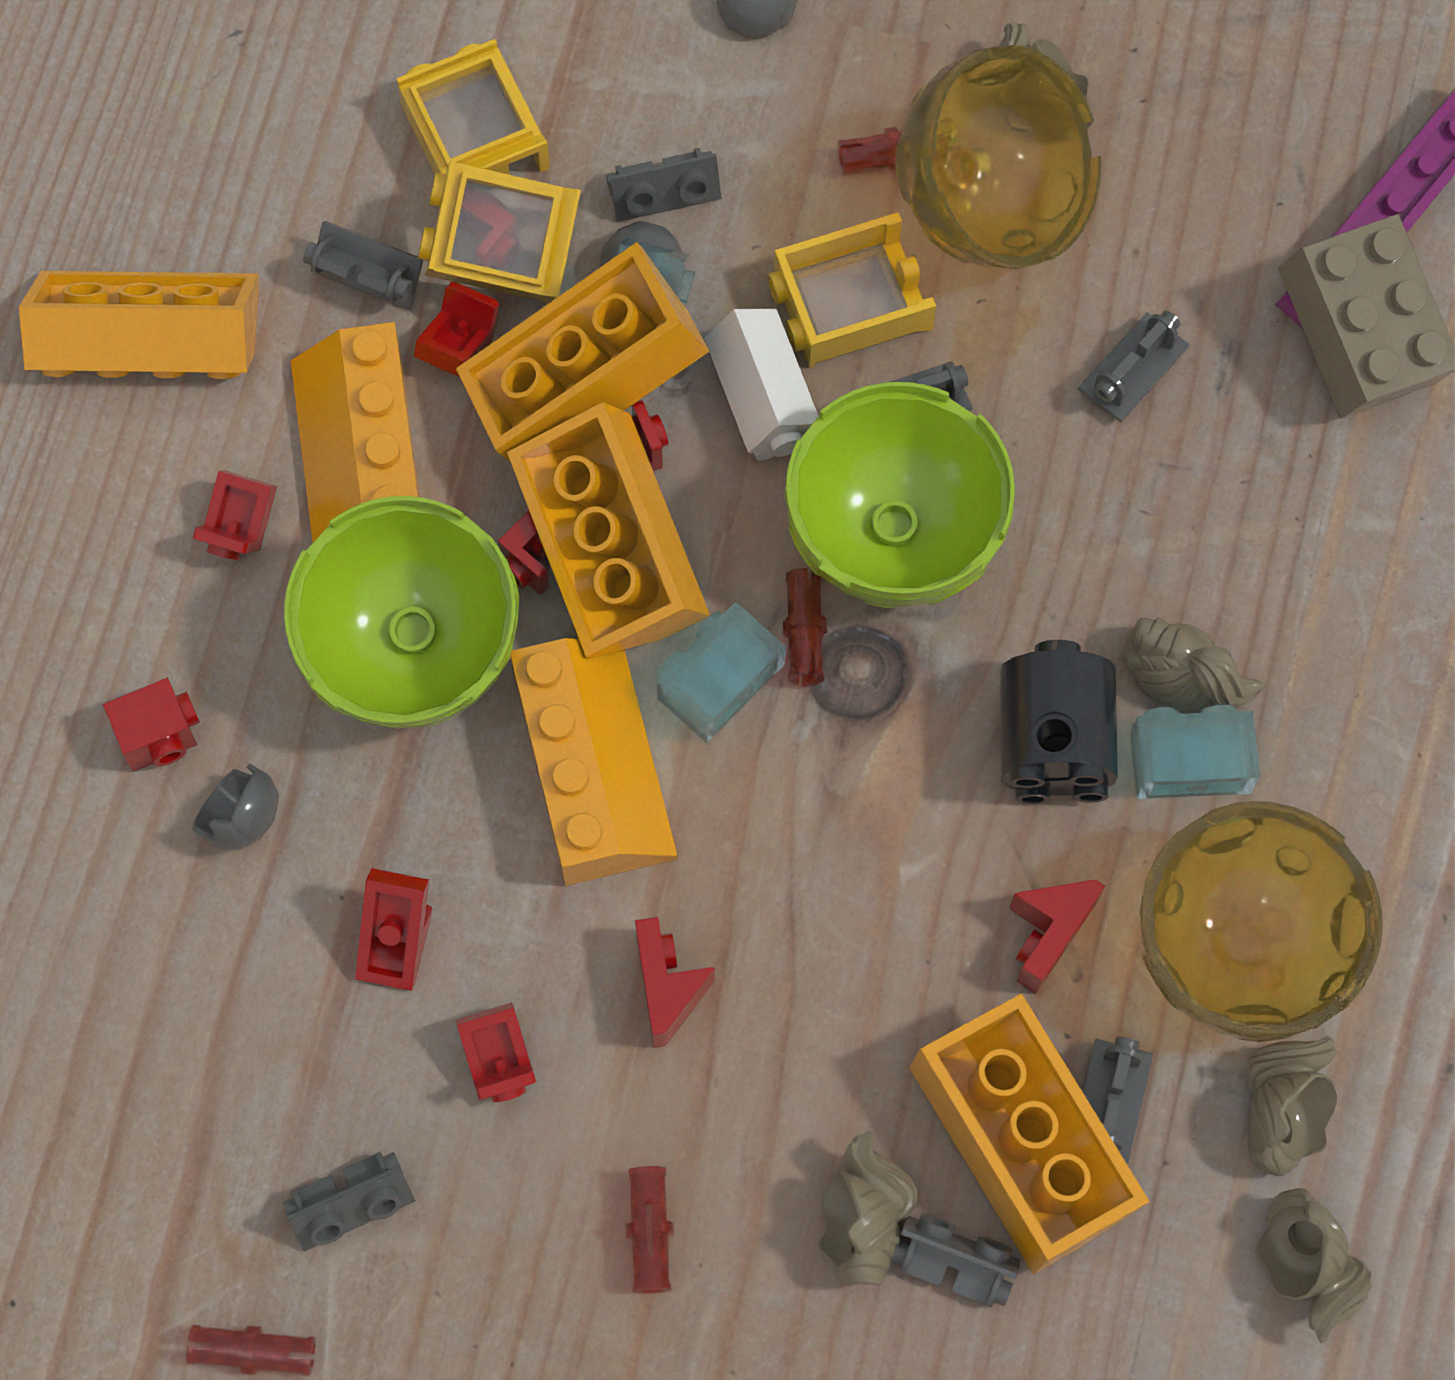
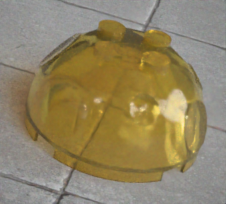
M996 46L975 50L940 69L913 98L904 121L895 154L896 174L900 192L920 224L923 234L939 249L956 260L966 264L973 263L985 267L1020 269L1053 260L1068 250L1082 234L1091 218L1101 180V156L1092 157L1086 123L1094 121L1089 105L1078 85L1058 63L1045 54L1024 46Z
M1266 801L1239 802L1212 809L1208 814L1203 815L1182 830L1177 831L1156 856L1144 883L1140 906L1142 958L1155 984L1168 1002L1195 1022L1222 1035L1254 1042L1285 1039L1315 1029L1346 1009L1363 989L1375 966L1379 955L1383 930L1382 907L1370 870L1365 871L1345 844L1344 840L1346 838L1338 830L1311 813L1285 804Z

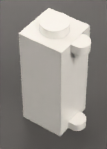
M733 309L704 340L710 351L709 353L748 453H754L758 461L767 460L773 456L782 457L790 455L797 440L802 438L816 418L819 417L777 309Z

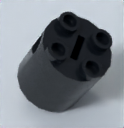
M1047 640L1035 645V652L1013 657L1003 663L1001 667V782L1008 788L1015 790V799L1022 804H1044L1050 801V796L1073 795L1074 800L1079 802L1095 803L1108 799V787L1114 785L1118 778L1116 666L1110 659L1094 653L1082 652L1081 646L1074 641Z

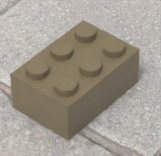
M1399 214L1302 247L1277 267L1341 419L1434 385L1455 372L1454 344Z

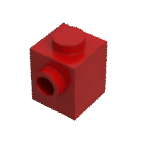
M168 677L103 704L121 751L133 772L151 764L165 766L174 763L186 755L187 749L197 746L190 728L200 723L187 691L176 695Z

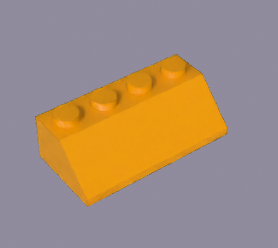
M636 242L461 364L456 370L495 450L510 462L507 452L601 402L621 410H626L710 351L687 309L642 246Z
M40 271L19 305L24 370H42V374L49 377L68 376L75 371H97L99 376L107 378L122 377L128 375L130 371L152 372V375L158 378H176L184 375L185 372H207L209 377L215 379H230L239 376L240 373H247L255 354L259 273Z
M395 322L339 329L290 360L312 543L330 525V520L354 506L367 501L392 496L420 497L403 363Z
M601 402L507 452L587 658H594L663 640L710 616L630 413Z
M563 638L512 650L510 657L565 886L678 859L625 650L587 658L579 639Z
M1022 993L920 1048L909 1066L911 1072L1033 1275L1083 1247L1150 1202Z

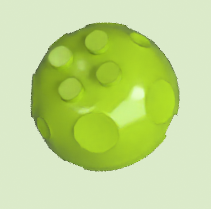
M887 382L865 386L840 396L819 412V417L816 418L802 438L797 440L787 468L785 500L789 517L788 530L806 564L815 574L821 576L845 594L861 599L869 605L883 608L923 604L931 606L953 596L981 578L1005 540L1013 518L1015 482L1011 461L1002 440L991 424L980 413L976 416L950 399L948 392L928 385L911 382Z
M392 496L367 501L344 511L330 520V525L298 557L290 575L284 602V621L289 647L296 665L307 680L312 691L330 708L343 715L354 717L365 723L395 729L437 725L453 718L479 701L498 680L510 659L519 613V592L514 574L493 538L456 508L439 501L413 496Z

